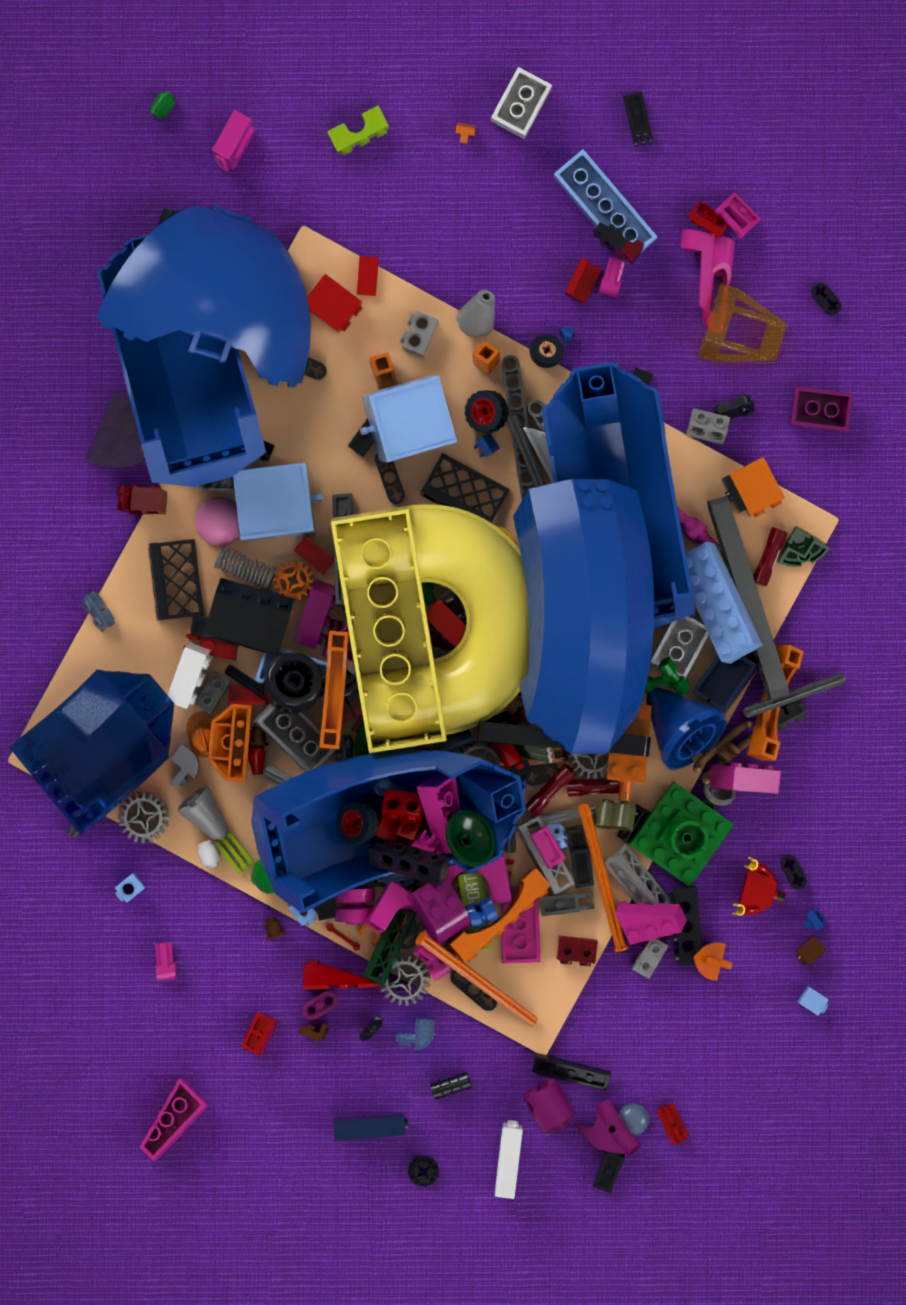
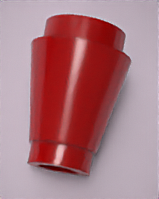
M264 746L249 747L248 759L252 775L263 774L266 756Z

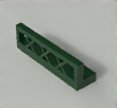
M399 909L395 913L387 929L382 932L363 976L381 985H385L416 917L415 914L406 909ZM405 915L409 916L407 923L401 926ZM397 933H399L400 938L398 942L393 943ZM391 950V958L385 961L389 951ZM381 968H383V976L381 979H379L377 977L381 971Z

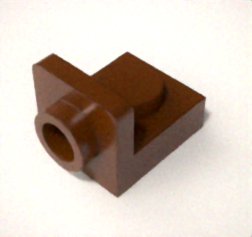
M306 1023V1025H301L298 1033L319 1042L321 1038L325 1039L329 1031L326 1028L328 1023H323L320 1032L316 1031L317 1027Z

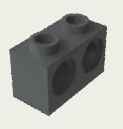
M214 671L196 700L195 705L213 714L232 680Z

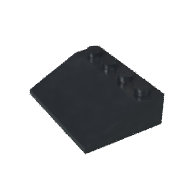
M220 578L203 635L278 656L295 599Z

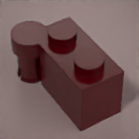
M132 485V487L117 486L118 503L116 510H125L129 514L166 515L168 492L159 485H150L149 488H143L142 485Z

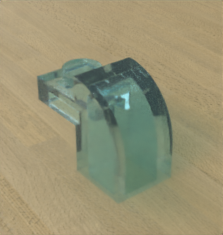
M416 1018L415 1033H396V1042H400V1046H411V1043H415V1050L426 1048L434 1037L435 1019Z

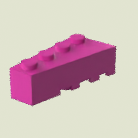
M435 773L419 784L417 790L431 836L436 834V840L441 841L440 850H442V853L452 854L446 842L445 830L450 817L461 811L456 777L451 779L444 774Z
M179 1078L140 1148L153 1161L158 1160L210 1104L184 1078Z

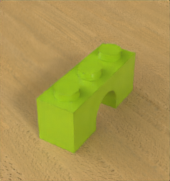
M379 105L361 114L365 122L362 131L352 133L347 129L345 123L327 131L338 155L341 153L343 155L353 151L352 147L358 144L360 146L366 145L370 142V138L374 136L379 138L387 133L386 130L389 129V125Z

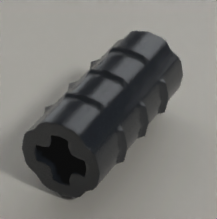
M467 1072L430 1084L435 1100L472 1088Z

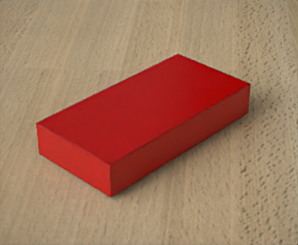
M360 256L357 295L376 296L379 257Z

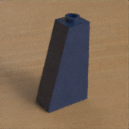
M404 1114L337 1117L334 1119L335 1141L405 1135V1130H408V1118L404 1119Z

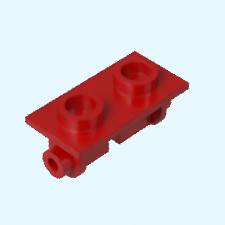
M673 1102L656 1109L672 1145L681 1143L689 1137Z

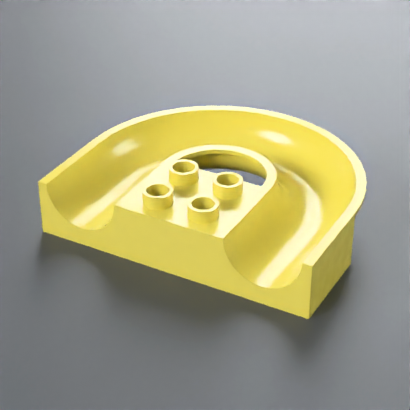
M411 505L332 518L331 526L369 753L447 741V735L473 728L478 725L479 721L485 722L502 711L521 691L520 685L528 673L529 666L527 590L519 547L497 526L484 518L459 508L444 505ZM423 582L438 583L451 589L463 603L467 617L466 630L457 647L450 653L435 659L424 600Z

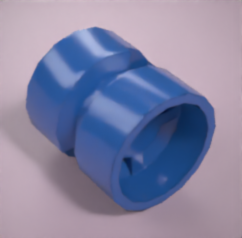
M490 896L479 900V904L474 902L464 906L474 929L483 926L485 921L490 923L499 919Z

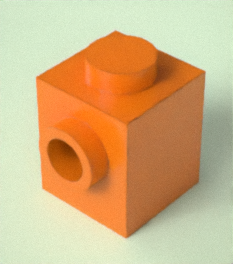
M486 341L477 347L473 353L474 365L488 375L501 362L500 351Z

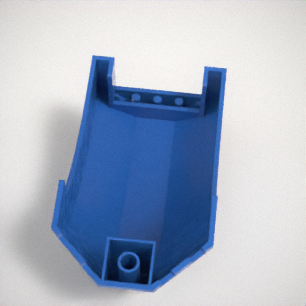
M148 235L128 239L124 243V248L120 252L116 251L108 260L109 264L97 271L103 299L123 264ZM113 326L111 327L152 483L190 487L204 485L234 476L266 453L238 349L231 347L225 363L221 364L218 363V360L203 355L187 353V345L191 339V334L177 330L149 340L148 343L137 337L133 341L124 338L123 331ZM200 334L197 344L200 347L220 353L224 341Z
M614 362L574 368L565 383H562L555 392L551 401L542 409L553 481L556 483L569 479H608L637 490L652 560L654 628L694 615V595L679 520L658 390L653 386H648L632 373L621 369Z
M569 479L528 489L513 515L524 568L529 616L528 673L520 685L527 721L533 725L534 723L544 730L543 733L554 742L557 740L565 746L567 752L570 754H607L636 719L647 684L654 629L652 560L637 490L608 479Z
M434 750L381 752L330 763L304 772L254 796L251 824L258 855L275 894L301 913L352 888L396 874L368 865V848L371 843L350 845L339 837V833L336 830L337 813L346 803L363 801L368 793L376 794L384 798L385 789L418 793L417 786L437 773L444 774L451 779L456 777L461 811L471 810L479 813L490 824L495 836V851L492 858L486 864L478 867L462 864L453 854L441 853V855L448 857V864H454L470 874L501 858L504 852L502 848L507 840L510 841L517 828L515 824L519 816H523L526 810L521 777L478 757ZM427 823L425 827V830H427V836L432 837Z

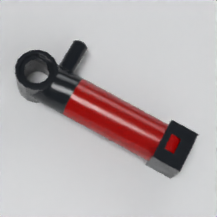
M506 711L497 716L494 715L485 722L500 723L508 719L511 713ZM489 742L506 770L520 776L521 782L529 779L533 769L527 759H522L513 744Z

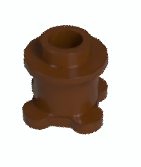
M252 726L248 745L268 746L269 743H266V733L258 726Z
M276 917L265 920L266 924L262 926L265 927L268 935L266 940L285 935V931H282L280 925L281 919L277 920Z

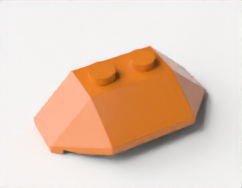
M231 704L211 721L208 761L226 781L245 782L252 705Z

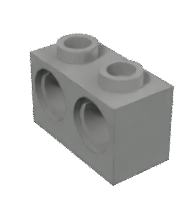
M416 311L415 315L411 314L408 325H410L408 333L404 331L400 341L403 343L402 348L424 357L438 319ZM424 319L427 321L428 325L425 329L417 327L416 324L419 320ZM412 337L420 339V344L417 347L410 345L409 341Z
M693 408L686 436L723 445L730 417Z
M657 938L648 940L634 962L632 969L650 979L668 945Z

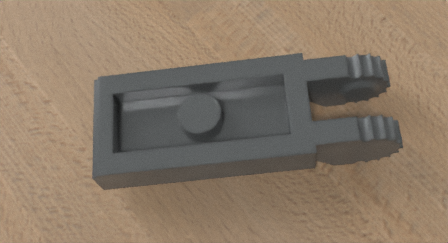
M593 892L543 896L539 898L541 916L594 909L595 906L591 903L579 906L578 898L593 897Z

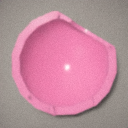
M215 497L201 504L196 512L195 527L202 540L211 545L223 546L232 543L239 537L237 506L234 501L229 498Z

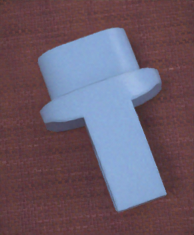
M559 823L548 824L547 827L562 852L566 851L568 848L565 842L568 839L567 836H564L563 826ZM555 830L560 831L558 834L554 833Z

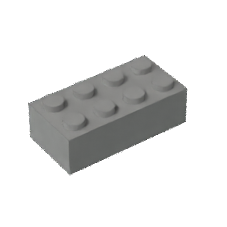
M269 704L253 721L304 772L320 767L336 750L319 748L321 730L302 712L294 714L285 713Z

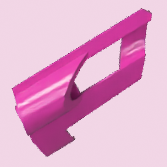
M683 229L680 247L685 249L684 251L697 252V254L701 255L698 305L702 309V322L709 331L721 333L724 331L735 242L724 236L720 238L708 232ZM714 275L723 276L719 315L710 310Z

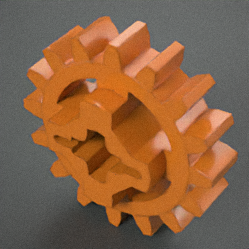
M293 560L292 564L285 561V567L279 565L281 570L280 572H274L278 576L273 579L274 582H277L274 589H280L278 594H285L284 596L294 599L298 597L299 600H302L301 595L303 594L309 596L306 591L311 590L312 587L309 585L315 582L310 579L314 575L313 572H307L310 567L306 566L303 568V562L301 561L297 565L296 560ZM295 568L292 573H284L287 569ZM302 571L306 576V582L302 581L300 577ZM294 575H296V579L299 582L298 584H293V586H291L289 578H293ZM281 579L286 582V590L281 585ZM300 587L303 589L299 593L292 594L296 588Z

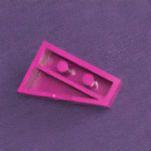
M732 762L731 766L712 764L710 787L779 794L781 771L773 770V766L765 765L758 769V765L747 764L746 767H743L742 763Z
M620 901L615 911V915L630 945L681 933L687 921L680 904L656 903L655 905L644 904V902L631 904L627 903V901Z

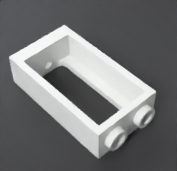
M507 1120V1123H503L495 1197L510 1199L515 1197L523 1132L522 1125H519L518 1121Z

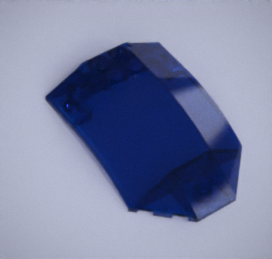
M96 669L64 702L9 748L78 833L82 835L132 794L169 758L174 702L150 674Z

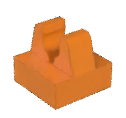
M457 123L455 133L461 134L460 143L467 144L469 135H475L476 125Z

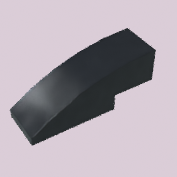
M583 825L566 827L575 888L594 886L590 852Z

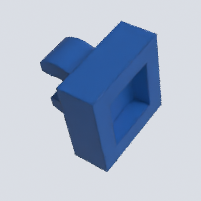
M490 433L476 440L477 444L474 445V449L481 447L483 453L479 455L480 457L489 456L500 449Z
M815 906L807 913L808 919L805 920L803 925L807 930L815 926L818 931L824 927L827 921Z

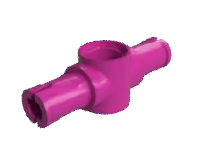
M677 506L680 524L682 525L681 528L683 529L682 532L690 540L697 543L700 542L701 544L708 541L715 543L719 547V544L707 534V527L698 518L689 517Z

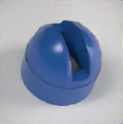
M563 327L559 329L564 343L574 339L575 333L573 328Z

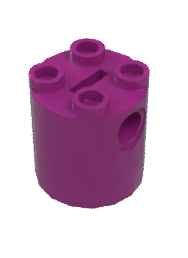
M554 1078L547 1079L538 1084L537 1088L530 1089L522 1094L525 1104L542 1133H559L570 1126L575 1111L557 1080H554Z

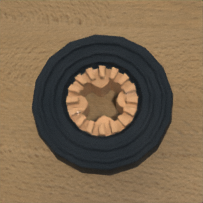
M550 334L537 336L532 341L529 349L533 362L543 368H552L558 365L564 355L562 342L556 336ZM546 348L549 349V353H548V354H545V353H544V350H545Z

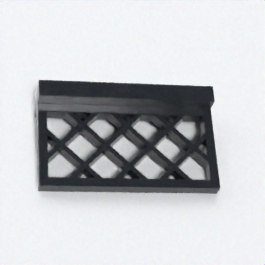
M442 453L420 495L438 505L459 508L492 523L510 489ZM443 459L451 463L453 470L442 473L440 465ZM461 470L468 472L469 479L459 482L457 472ZM454 473L457 483L446 485L444 475ZM441 476L444 486L436 488L430 485L433 478ZM483 480L486 488L476 491L473 481ZM471 482L473 492L463 494L461 484ZM458 485L460 496H450L447 488ZM498 488L504 492L501 498L493 500L490 490ZM488 491L490 501L480 504L477 494ZM475 495L477 505H467L464 497ZM492 504L493 513L491 517L483 513L481 506Z
M195 539L149 543L148 551L157 621L204 615ZM183 544H191L192 552L188 557L178 551ZM169 546L174 550L169 559L162 555L161 547ZM176 552L185 559L179 568L170 562ZM187 561L194 567V571L190 576L180 570ZM168 563L177 570L171 578L166 576L163 570ZM178 572L188 578L181 587L172 580ZM189 580L196 585V590L192 596L183 589ZM170 582L179 589L173 598L166 593V587ZM180 591L190 597L184 606L175 600ZM191 599L198 604L199 612L191 613L185 608ZM172 601L181 607L180 611L175 615H169L168 606Z

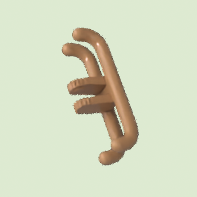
M744 721L736 726L694 763L693 770L696 773L701 772V767L715 754L720 758L715 765L725 766L750 745L752 734L747 736L737 746L729 742L745 729L752 728L753 722ZM711 768L702 777V782L706 785L711 781Z

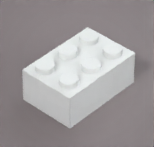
M518 67L491 117V122L525 139L550 93L552 85Z
M689 616L671 622L651 657L650 663L659 666L662 659L670 657L677 666L676 673L678 676L686 678L709 635L705 625Z
M191 642L185 646L166 702L185 709L194 705L200 693L197 689L198 687L200 688L206 677V674L203 673L204 669L209 667L213 657L210 656L211 650Z

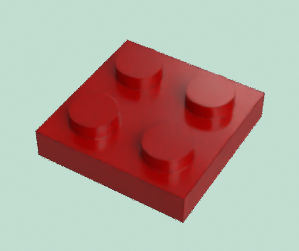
M699 200L688 218L691 219L694 225L702 226L707 229L709 234L721 238L728 224L719 215L716 216L713 213L715 211L713 208Z

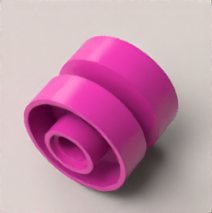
M355 887L335 896L336 902L345 903V906L335 908V922H346V924L352 925L365 924L367 917L373 909L371 906H365V903L375 901V887Z

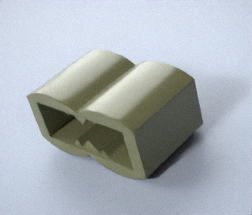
M603 799L602 802H596L593 818L594 825L602 829L633 831L636 808L628 801L614 803L612 800Z

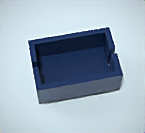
M717 655L692 692L707 703L711 700V706L721 710L726 715L758 669V666L744 656L730 664L721 662Z

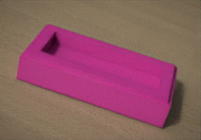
M547 825L529 835L548 869L566 859Z

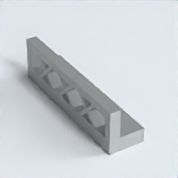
M539 816L517 826L516 831L536 868L551 885L548 891L551 895H556L575 883L563 861L557 864L556 870L548 869L529 836L531 833L527 826L536 822L540 829L544 827ZM558 873L565 875L569 883L559 887L556 881Z
M626 843L621 845L616 854L605 859V866L636 904L644 902V904L655 905L659 903L658 896L664 903L670 904V898ZM623 853L627 855L628 861L622 856ZM635 867L639 870L640 876L635 873ZM646 882L651 885V891L647 888Z

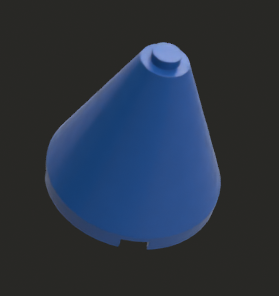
M654 687L653 691L647 693L646 701L647 705L652 706L651 721L661 759L671 770H678L694 763L692 757L699 752L704 755L710 750L726 728L727 722L724 720L726 716L717 708L660 687Z

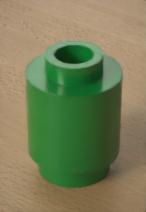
M167 90L164 93L160 91L151 104L150 112L161 120L164 116L167 117L176 104V101H174L175 96Z

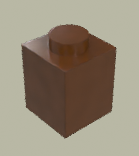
M811 935L795 951L798 953L796 958L803 965L807 963L810 966L827 950Z

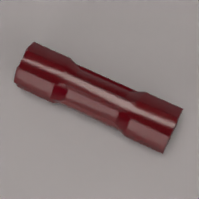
M772 527L766 547L753 575L755 583L762 586L768 585L780 549L788 534L787 532Z
M564 763L542 789L527 802L526 808L532 814L538 816L556 794L576 775L575 771Z
M607 779L571 780L567 784L568 797L606 793L618 794L620 783Z

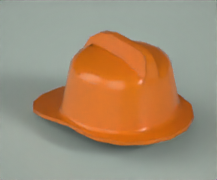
M206 712L193 714L186 724L190 747L197 756L203 758L208 757L211 721L214 719Z

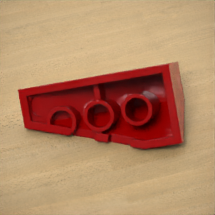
M308 960V963H304L303 989H329L331 986L340 989L350 988V986H354V988L381 987V984L365 976L325 963H319V960Z

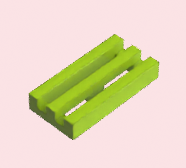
M231 832L215 844L238 874L254 863ZM228 838L233 841L249 862L245 863L227 841ZM223 842L242 865L241 868L238 867L221 845Z

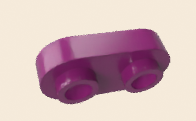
M324 991L307 1001L302 1008L303 1016L308 1020H315L331 1011L338 1003L337 995L333 991ZM326 997L332 998L330 1004L325 1002ZM314 1007L316 1009L315 1013H309L308 1008Z

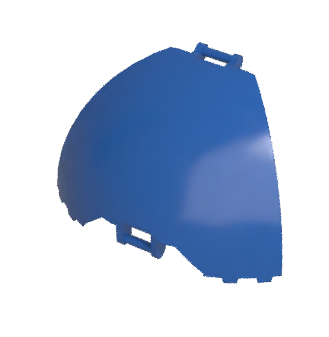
M216 204L213 206V209L197 205L187 208L173 215L153 230L121 267L103 299L96 317L101 320L102 327L110 330L113 326L123 331V337L131 341L137 337L149 343V340L177 330L192 334L193 336L189 340L186 352L218 360V363L221 364L225 363L231 347L244 350L257 370L258 378L269 379V385L277 386L282 381L288 382V387L295 388L297 383H302L307 366L311 333L309 305L305 287L293 259L280 240L269 229L251 223V216L246 214L243 216L222 209L221 206ZM200 334L224 341L220 353L197 346Z

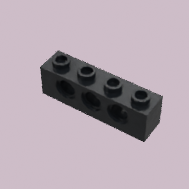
M375 836L368 848V865L438 886H441L448 874V857L378 836Z
M697 887L672 888L673 893H669L670 904L688 902L689 910L683 913L687 921L691 923L690 930L673 934V942H677L678 949L674 950L675 962H679L680 966L695 965L693 957L702 948ZM686 940L692 941L693 944L692 948L688 951L682 948V944Z

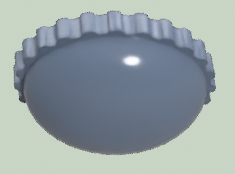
M629 1103L619 1110L620 1117L633 1135L641 1134L647 1129L650 1119L648 1111L642 1105Z

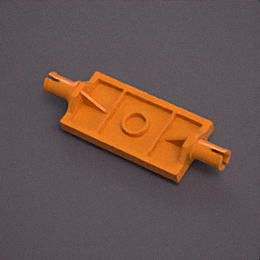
M651 705L640 706L636 719L623 735L649 737ZM609 753L607 780H615L620 783L618 800L623 801L624 793H626L625 801H631V784L633 782H646L648 756Z

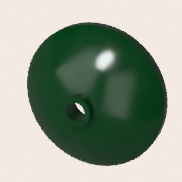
M462 810L450 817L446 825L445 836L453 856L462 864L470 867L486 864L492 858L495 851V836L487 820L479 813L471 810Z

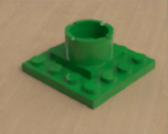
M672 781L628 844L690 887L734 824Z

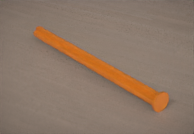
M582 803L578 805L612 933L615 945L614 952L624 951L629 946L626 945L622 927L615 915L617 908L590 806L588 803Z
M423 931L419 934L415 941L417 945H422L529 1026L536 1025L538 1018L427 936V932Z

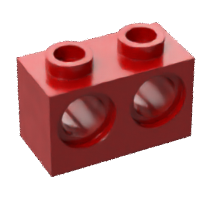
M385 789L381 810L384 818L389 821L405 820L407 823L422 822L424 810L418 793ZM392 804H398V807L395 809L389 808ZM411 806L417 807L415 811L408 810Z
M411 806L408 810L415 811L417 807ZM423 813L422 822L407 823L405 820H401L396 832L399 843L411 846L419 833H423L427 825L425 813Z

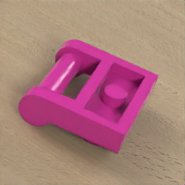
M735 192L713 212L716 216L719 215L737 233L736 236L739 239H742L761 220ZM728 213H730L740 223V225Z

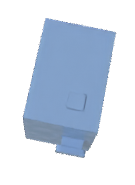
M429 375L361 395L370 426L359 428L361 435H366L372 432L380 461L391 462L457 442L439 375Z
M306 462L241 470L233 476L241 541L248 542L316 533L312 502L323 501V495H311Z

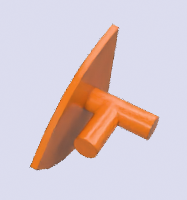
M712 942L707 944L693 957L695 965L703 977L717 981L720 967L732 968V962L722 960L726 947L725 943Z

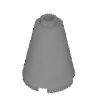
M488 290L479 291L458 312L457 322L460 325L459 328L467 336L479 338V336L483 335L487 336L494 327L495 297Z
M204 786L195 791L197 794L187 797L178 807V812L213 840H221L228 834L226 832L228 826L210 789Z

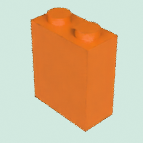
M764 457L729 474L746 506V512L749 516L754 515V517L765 513L764 508L771 506L773 509L782 504L781 500L785 498Z

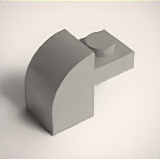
M182 744L170 758L182 768L170 782L174 788L178 786L182 788L189 780L188 774L196 778L200 768L197 755L185 744Z

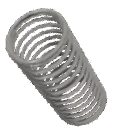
M224 545L214 567L217 569L221 567V571L225 569V572L229 571V574L233 572V576L237 574V578L241 576V579H244L245 577V581L249 579V583L253 581V585L257 582V586L261 584V588L264 587L267 590L272 582L276 568H271L264 582L270 566H267L261 578L266 565L264 563L256 579L262 562L260 561L252 577L258 560L255 561L248 575L254 560L252 558L244 574L250 556H248L240 572L246 557L245 554L236 570L242 555L240 553L232 569L238 551H236L228 567L234 549H232L224 565L230 547L227 550V546Z

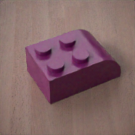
M796 386L793 389L789 426L832 432H849L853 393Z
M445 877L441 886L428 883L406 896L430 937L439 945L470 926L469 915L447 877Z

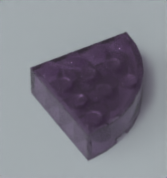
M116 391L113 392L85 462L87 464L100 468L124 469L146 463L128 396Z

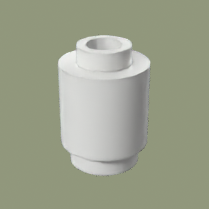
M212 840L197 844V852L202 866H207V869L219 866L218 862L221 859Z

